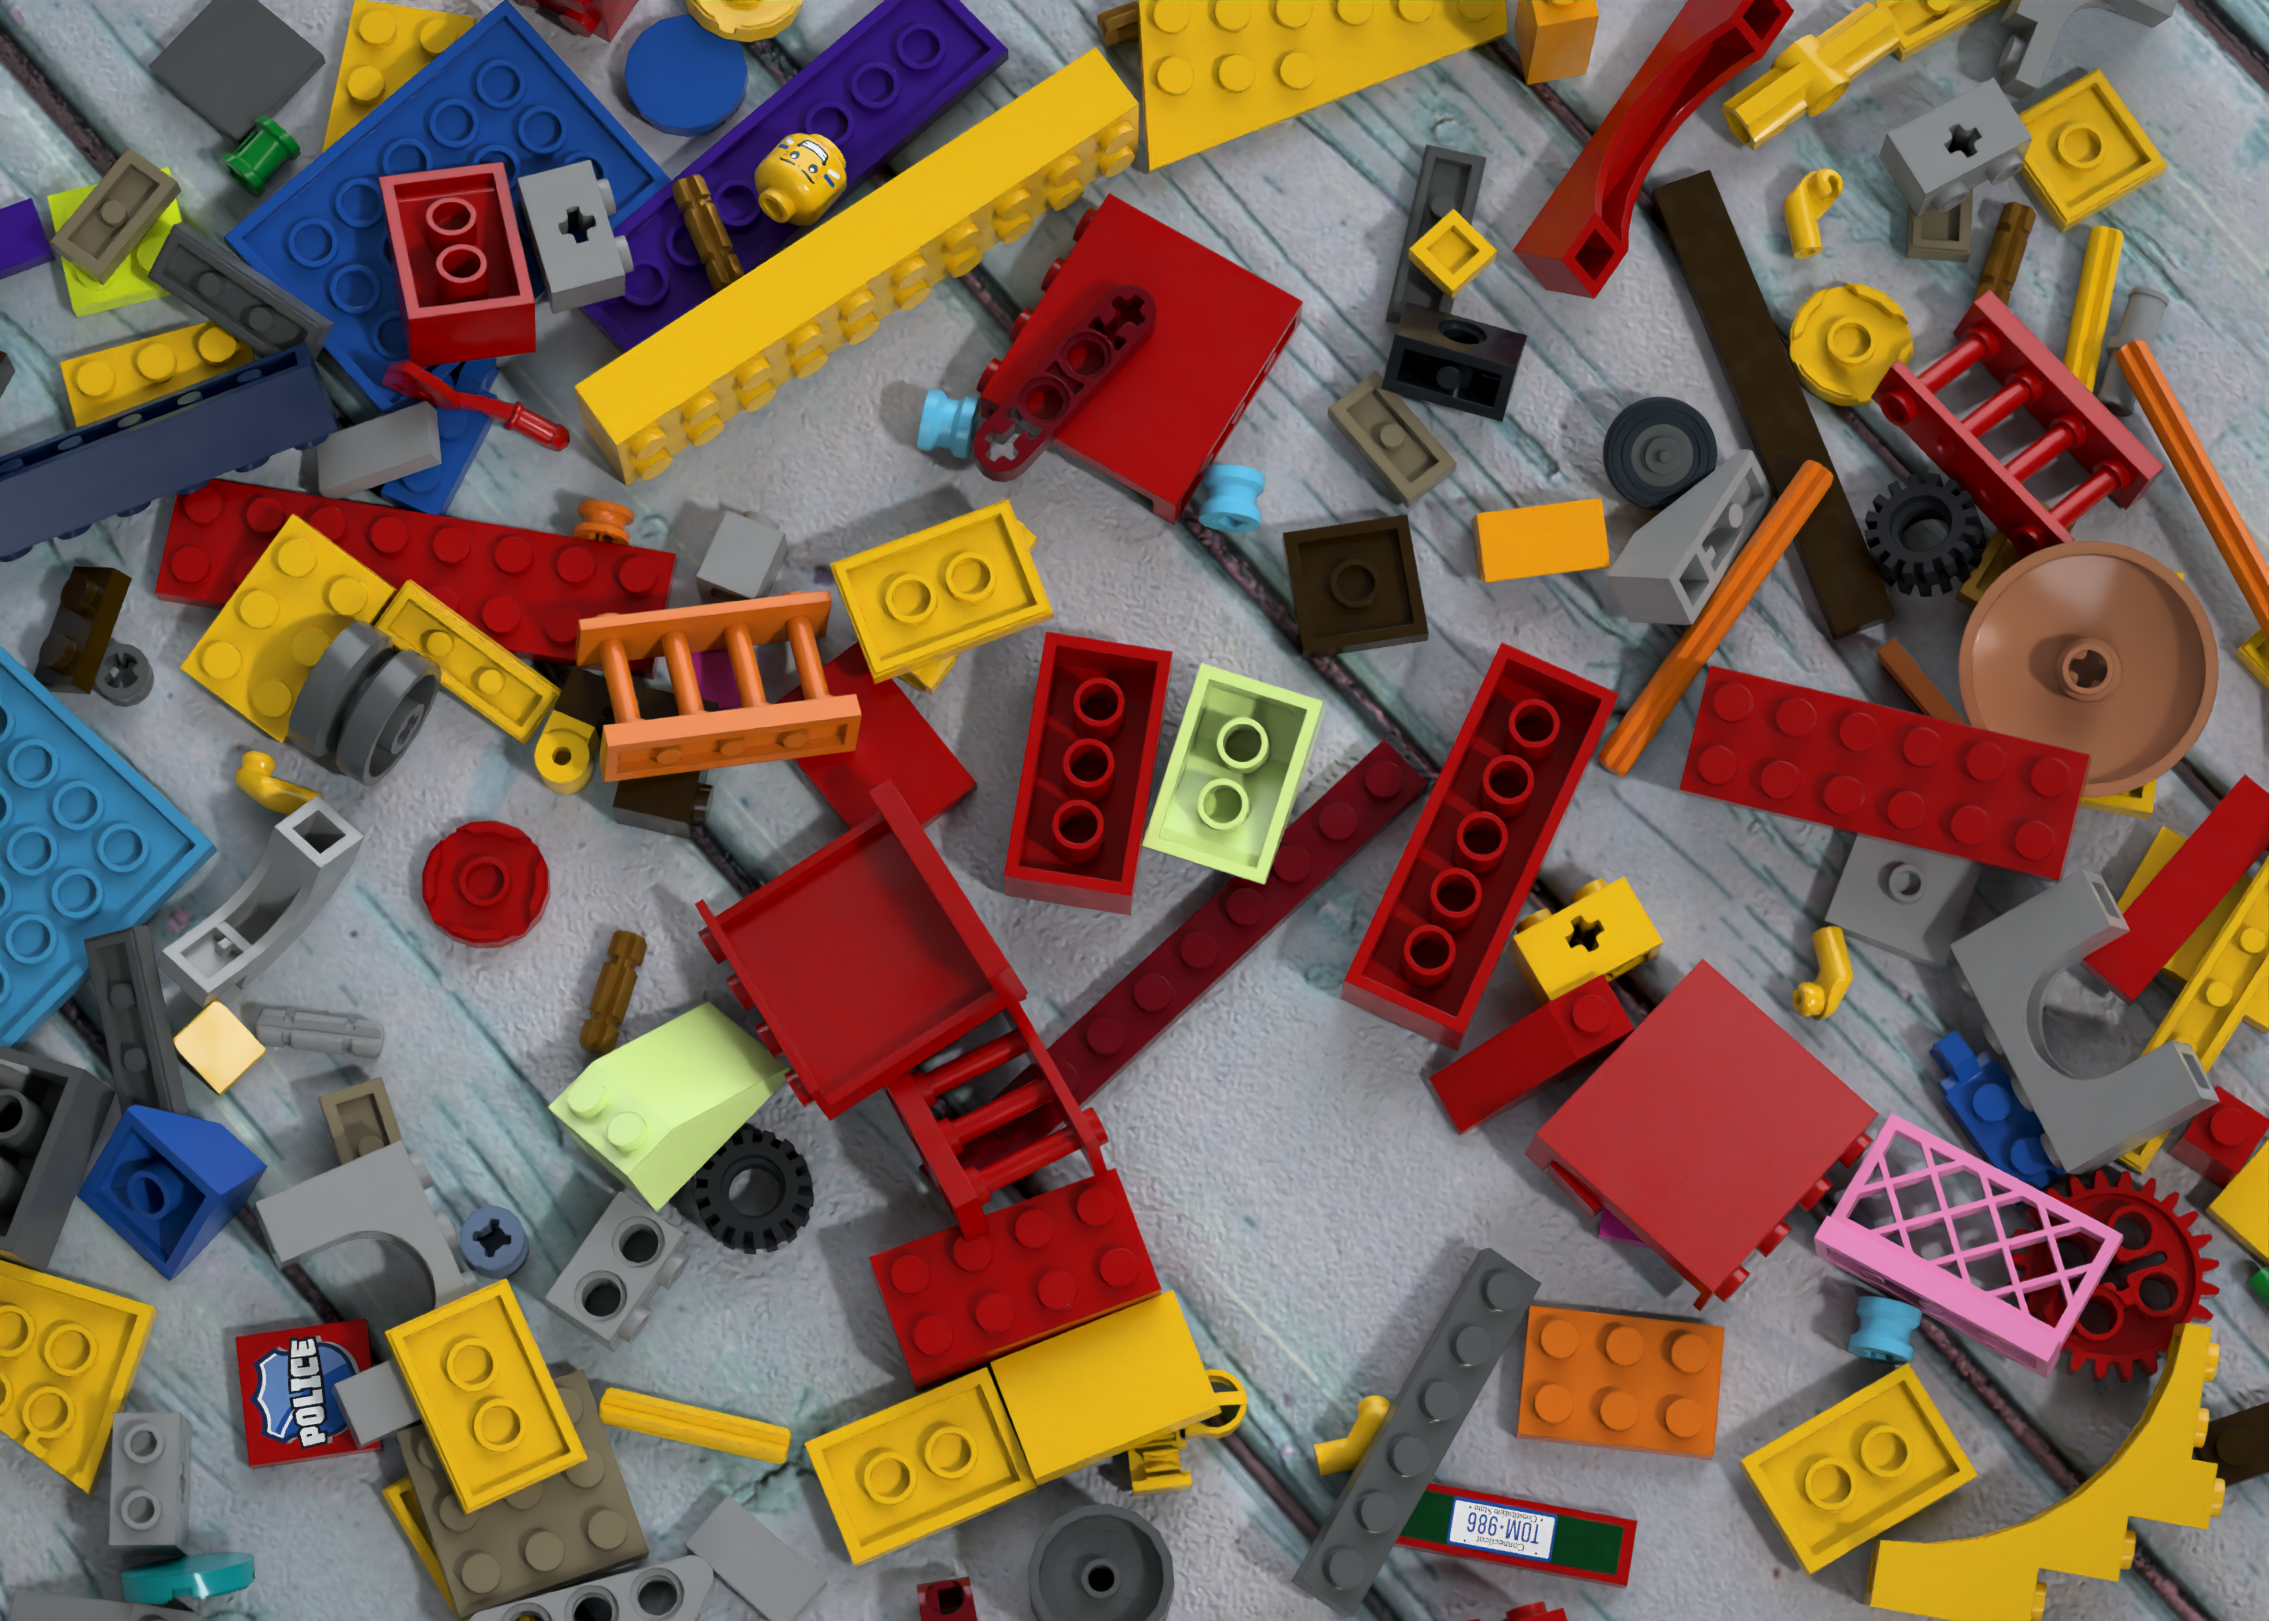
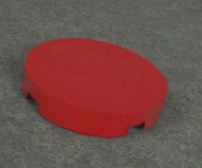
M499 821L469 822L456 828V832L448 835L444 841L441 839L430 851L422 872V897L435 925L453 941L476 949L500 948L525 937L542 919L550 898V872L538 846L519 828Z

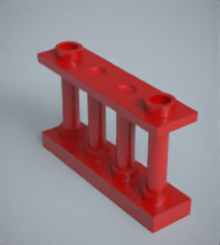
M1991 290L1973 302L1952 333L1961 342L1917 377L1898 360L1889 368L1871 396L1881 408L1884 416L1892 424L1899 426L1949 478L1957 481L1962 492L1965 490L1969 492L1974 504L2012 542L2015 550L2023 558L2051 546L2074 542L2075 539L2066 529L2108 495H2111L2127 510L2142 498L2165 468ZM1977 361L1981 362L2004 387L1962 421H1959L1934 395ZM2024 406L2048 432L2003 466L1978 439L2017 408ZM2067 450L2092 476L2047 511L2022 484L2060 453Z
M1026 995L1001 1011L1012 1031L925 1074L921 1069L912 1073L907 1071L882 1087L966 1242L990 1230L981 1205L991 1201L989 1194L1079 1149L1095 1177L1107 1172L1100 1146L1109 1142L1105 1129L1092 1107L1083 1111L1079 1108L1020 1002L1027 999ZM1024 1053L1026 1054L1039 1077L1038 1079L951 1122L948 1117L936 1122L929 1109L937 1104L935 1097ZM1053 1101L1066 1127L978 1171L974 1165L965 1170L962 1169L956 1158L957 1155L964 1152L962 1145Z

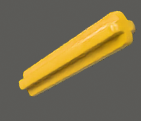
M2106 226L2093 227L2088 236L2063 364L2092 394L2124 240L2123 233L2120 230Z
M613 1387L606 1388L599 1405V1417L602 1419L603 1424L775 1464L785 1462L792 1440L791 1431L786 1427Z

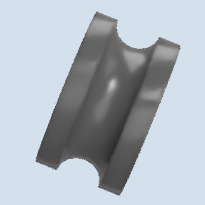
M120 643L106 648L94 683L105 700L116 706L128 707L137 705L147 698L153 688L154 674L149 661L141 650L133 645ZM129 662L136 664L132 669L137 678L134 684L125 688L123 682H119L118 688L111 687L115 680L110 670L115 665L122 663L123 667L127 669Z

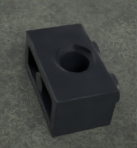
M1407 302L1395 332L1381 389L1502 422L1513 391L1527 335Z

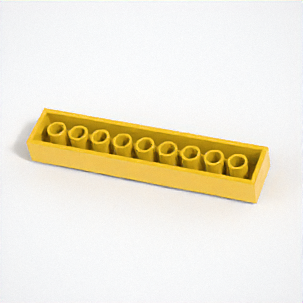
M1097 47L1093 48L575 385L574 388L585 429L626 486L639 478L642 481L655 478L671 465L673 461L672 456L691 444L699 447L710 442L723 431L725 427L724 422L745 409L747 413H751L762 408L774 398L777 393L776 388L794 376L803 379L814 374L828 361V354L846 342H849L850 345H855L870 337L879 328L881 319L898 308L901 311H908L916 307L929 296L933 285L950 274L953 278L965 275L979 264L983 258L982 253L1002 241L1004 244H1010L1017 241L1032 228L1034 219L1052 207L1055 211L1069 207L1081 197L1085 190L1084 187L1104 174L1106 178H1110L1125 170L1135 159V153L1138 152L1139 103Z

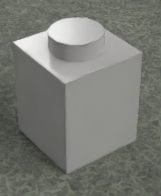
M726 510L696 575L700 596L717 603L768 597L788 553L785 533L779 531L780 526L774 520L757 512L746 511L744 516Z

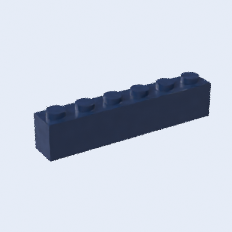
M307 342L1 456L0 562H9L21 558L31 551L33 545L54 537L61 540L77 537L89 530L92 523L115 514L118 517H129L138 514L149 507L153 500L174 492L178 495L194 493L204 488L211 478L235 470L239 473L252 471L264 465L270 456L290 448L306 450L324 442L330 433L338 431L334 405Z

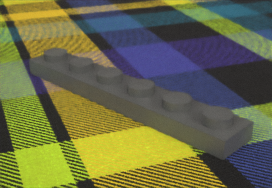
M1490 1247L1478 1252L1294 1575L1292 1583L1344 1618L1355 1615L1542 1283Z

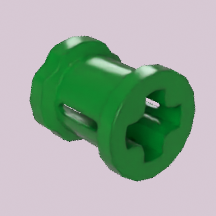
M262 114L254 121L256 129L233 153L224 152L218 159L225 172L241 188L257 198L265 192L264 183L287 159L295 161L301 154L300 147L295 140L275 121Z

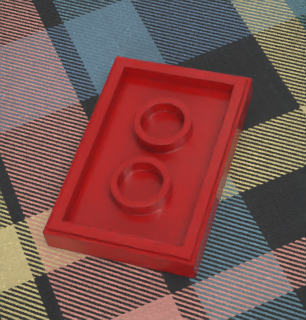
M858 641L823 667L830 695L834 697L857 695L862 716L856 750L795 758L792 760L848 830L853 829L880 811L869 792L889 779L892 780L923 830L977 790L976 781L891 678L874 684ZM801 684L774 704L804 701Z

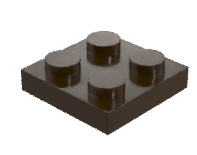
M1407 514L1283 533L1282 543L1303 659L1428 640L1429 631Z

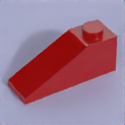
M1601 974L1543 1005L1429 1077L1428 1081L1459 1136L1608 1058L1635 1028L1604 974Z

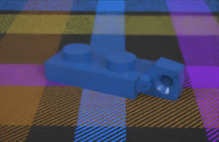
M495 357L466 361L458 378L449 375L443 381L453 390L498 400V396L490 393L489 390L500 368L496 365L497 359ZM431 405L437 410L442 464L387 482L380 493L383 500L405 510L445 516L494 419L475 411L464 409L450 411Z
M1956 1030L1933 1044L1934 1046L1929 1053L1946 1075L1945 1078L1937 1083L1944 1095L1942 1103L1984 1162L2040 1191L2067 1174L2064 1167L2058 1169L2048 1158L2040 1141V1135L2045 1133L2040 1120L2033 1111L2029 1112L2024 1108L2012 1088L2011 1079L2000 1064L1994 1062L1987 1051L1976 1057ZM2021 1201V1202H2017V1203H2014V1204H2016V1206L2018 1207L2019 1205H2021V1204L2024 1203V1202Z

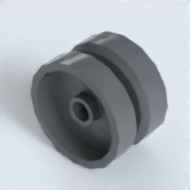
M356 621L337 636L311 671L297 697L289 719L287 734L291 742L316 757L327 756L336 751V765L339 771L364 786L375 785L393 769L419 733L439 690L442 675L440 667L412 649L404 650L394 655V644L389 635L365 621Z
M1113 1504L1080 1506L1056 1518L1037 1540L1028 1567L1031 1610L1037 1621H1166L1173 1599L1174 1573L1172 1555L1159 1530L1137 1512ZM1095 1571L1101 1578L1107 1577L1112 1573L1114 1576L1113 1586L1104 1592L1092 1589L1088 1579L1090 1573Z

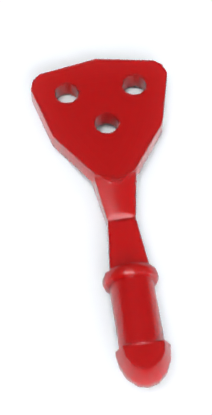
M409 361L390 363L381 382L384 386L420 402L427 401L430 405L450 411L464 409L484 414L503 423L504 429H513L553 451H562L568 447L570 442L569 431L564 426L524 408L523 403L516 401L512 404L482 395L453 390L443 380Z

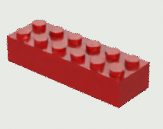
M1501 642L1344 979L1341 994L1342 1000L1455 1051L1459 1050L1610 721L1619 693Z
M1710 665L1679 790L1686 795L2058 883L2063 879L2092 759L2088 753Z

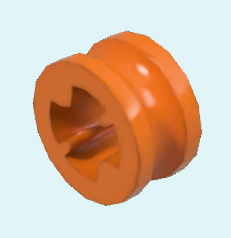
M585 500L578 504L577 512L583 518V521L574 526V537L629 545L630 535L624 530L625 526L633 523V511L620 504L602 500Z

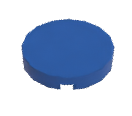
M680 15L662 19L643 31L628 52L624 72L630 102L637 113L651 122L652 127L665 134L684 137L713 132L725 124V119L731 116L735 109L737 112L745 100L749 78L740 44L737 41L721 38L705 30L691 15Z

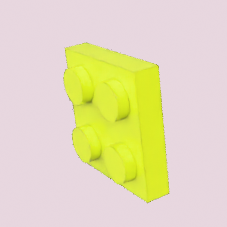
M169 167L160 169L173 178ZM97 184L47 196L56 234ZM178 197L174 199L104 285L61 256L70 300L76 317L173 295L147 276L173 225L183 222Z

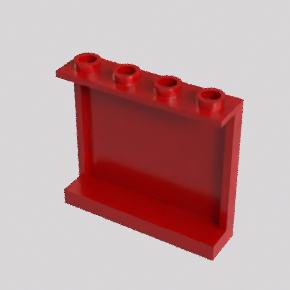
M1109 193L1098 211L1090 207L1082 216L1073 234V240L1077 244L1065 261L1058 257L1049 268L1041 285V290L1046 293L1035 310L1025 308L1017 318L1009 335V340L1013 342V345L1002 362L994 358L984 370L976 389L981 393V417L988 420L1108 292L1115 287L1126 284L1139 286L1146 290L1155 302L1157 312L1154 333L1148 342L1052 444L1153 501V514L1175 526L1203 481L1204 469L1213 465L1300 325L1303 301ZM1134 306L1128 312L1120 307L1116 308L1117 324L1106 336L1115 350L1120 349V347L1115 345L1116 332L1127 322L1134 323L1136 326L1140 325V308ZM1097 327V328L1094 329V330H1096V331L1102 333V331L1100 330L1099 327ZM1086 346L1077 348L1068 358L1069 366L1073 371L1087 376L1101 370L1105 362L1103 355L1098 350ZM1049 391L1036 392L1026 403L1027 411L1031 416L1040 420L1054 418L1059 414L1063 406L1060 398ZM1012 416L1010 418L1011 420L1015 421L1016 424L1021 426V424L1018 422L1015 416Z
M891 779L869 792L879 808V812L730 908L715 916L703 899L695 904L707 924L705 928L698 932L704 945L718 965L728 959L736 972L726 979L730 988L746 1011L756 1006L764 1018V1021L755 1026L759 1036L775 1059L786 1054L792 1064L793 1069L784 1074L788 1084L804 1107L815 1101L829 1121L1028 994Z
M1702 959L1540 1128L1524 1154L1542 1171L1552 1161L1560 1166L1701 1293L1693 1304L1696 1309L1701 1311L1715 1295L1725 1303L1750 1275L1742 1265L1756 1250L1765 1258L1773 1252L1792 1230L1784 1220L1797 1206L1808 1213L1833 1185L1825 1176L1838 1162L1849 1169L1874 1141L1865 1132L1879 1113L1709 963Z

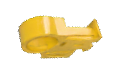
M1206 1370L1210 1382L1222 1383L1233 1389L1230 1392L1215 1393L1219 1406L1240 1405L1236 1417L1231 1422L1220 1427H1208L1198 1422L1180 1429L1184 1430V1440H1181L1180 1430L1127 1450L1133 1496L1192 1489L1190 1470L1181 1471L1179 1450L1187 1449L1186 1439L1203 1437L1219 1439L1231 1435L1240 1427L1246 1415L1247 1396L1243 1385L1234 1375L1224 1370Z

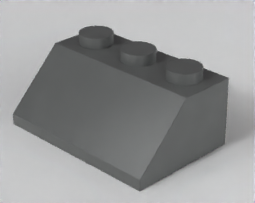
M0 1046V1260L45 1273L116 1092L85 1069Z

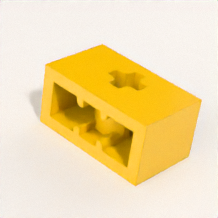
M1624 876L1607 885L1604 878L1597 879L1580 888L1570 897L1574 904L1553 915L1548 908L1542 909L1516 925L1515 929L1518 934L1512 937L1508 953L1540 1007L1601 974H1604L1608 983H1611L1657 958L1663 940ZM1574 931L1582 939L1588 938L1591 935L1594 936L1595 941L1590 952L1582 944L1576 945L1573 948L1570 947L1569 943Z

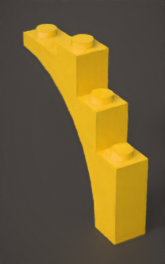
M2189 1323L2175 1324L2162 1375L2139 1422L2110 1460L2069 1496L2025 1521L1976 1537L1927 1543L1873 1539L1863 1604L1950 1621H2041L2045 1607L2047 1587L2046 1583L2037 1581L2039 1568L2118 1582L2120 1569L2130 1570L2135 1552L2136 1532L2127 1530L2128 1517L2208 1530L2210 1517L2219 1518L2225 1495V1480L2216 1478L2218 1464L2192 1459L2194 1447L2202 1448L2204 1446L2208 1430L2209 1410L2200 1408L2203 1383L2204 1381L2213 1382L2218 1366L2219 1344L2210 1342L2212 1327Z

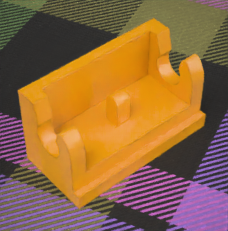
M1602 498L1476 513L1471 519L1480 581L1483 580L1484 584L1611 567Z

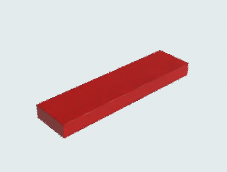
M2245 774L2122 914L2130 931L2087 955L2080 965L2130 1006L2268 848L2269 793Z

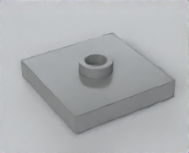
M1856 836L1821 926L1840 927L1846 936L1942 972L1951 952L1949 945L1954 943L1983 866Z

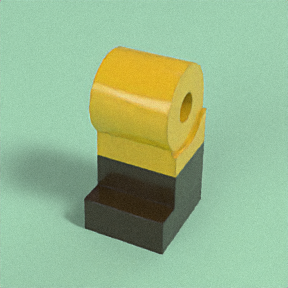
M575 665L542 731L534 753L536 768L546 787L555 793L563 795L576 794L585 789L591 782L595 771L593 755L602 739L603 725H608L610 720L615 721L606 679Z

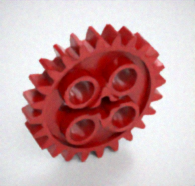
M2096 1170L2091 1177L2090 1189L2088 1190L2085 1189L2081 1181L2074 1175L2066 1181L2067 1199L2052 1188L2045 1192V1194L2112 1229L2114 1228V1223L2122 1219L2131 1220L2140 1226L2144 1234L2143 1247L2137 1250H2130L2120 1245L2108 1266L2110 1270L2121 1269L2157 1252L2165 1256L2164 1263L2129 1274L2117 1285L2118 1291L2112 1282L2096 1287L2088 1303H2096L2106 1310L2110 1320L2109 1330L2103 1334L2090 1333L2083 1328L2079 1319L2077 1320L2060 1352L2063 1351L2069 1355L2067 1363V1374L2073 1375L2084 1362L2091 1363L2093 1382L2099 1383L2103 1380L2109 1366H2114L2120 1382L2127 1383L2132 1378L2133 1364L2137 1363L2142 1372L2149 1378L2158 1372L2156 1354L2158 1353L2166 1361L2175 1324L2190 1323V1321L2207 1324L2212 1320L2213 1314L2199 1304L2200 1299L2214 1298L2220 1291V1288L2202 1281L2203 1275L2219 1267L2218 1260L2200 1258L2199 1250L2212 1240L2211 1234L2192 1236L2188 1228L2195 1222L2199 1214L2197 1211H2192L2178 1217L2173 1212L2180 1195L2176 1191L2168 1195L2161 1202L2154 1198L2156 1190V1179L2150 1178L2137 1191L2132 1189L2130 1171L2124 1170L2119 1175L2115 1186L2109 1187L2103 1171ZM2030 1206L2024 1213L2026 1220L2035 1230L2016 1229L2012 1233L2011 1238L2043 1230L2036 1208ZM2048 1215L2051 1227L2064 1224ZM2082 1232L2055 1239L2056 1243L2067 1242L2078 1247L2083 1254L2084 1265L2093 1262L2103 1245ZM2047 1241L2022 1247L2025 1249L2024 1253L2011 1254L2015 1269L2021 1272L2019 1282L2056 1273ZM2083 1278L2069 1281V1285H2078ZM2143 1280H2156L2166 1287L2170 1297L2167 1310L2156 1311L2144 1305L2139 1295L2140 1283ZM2060 1284L2023 1294L2029 1314L2053 1328L2056 1327L2067 1308L2065 1300H2061L2058 1297V1291L2061 1289Z

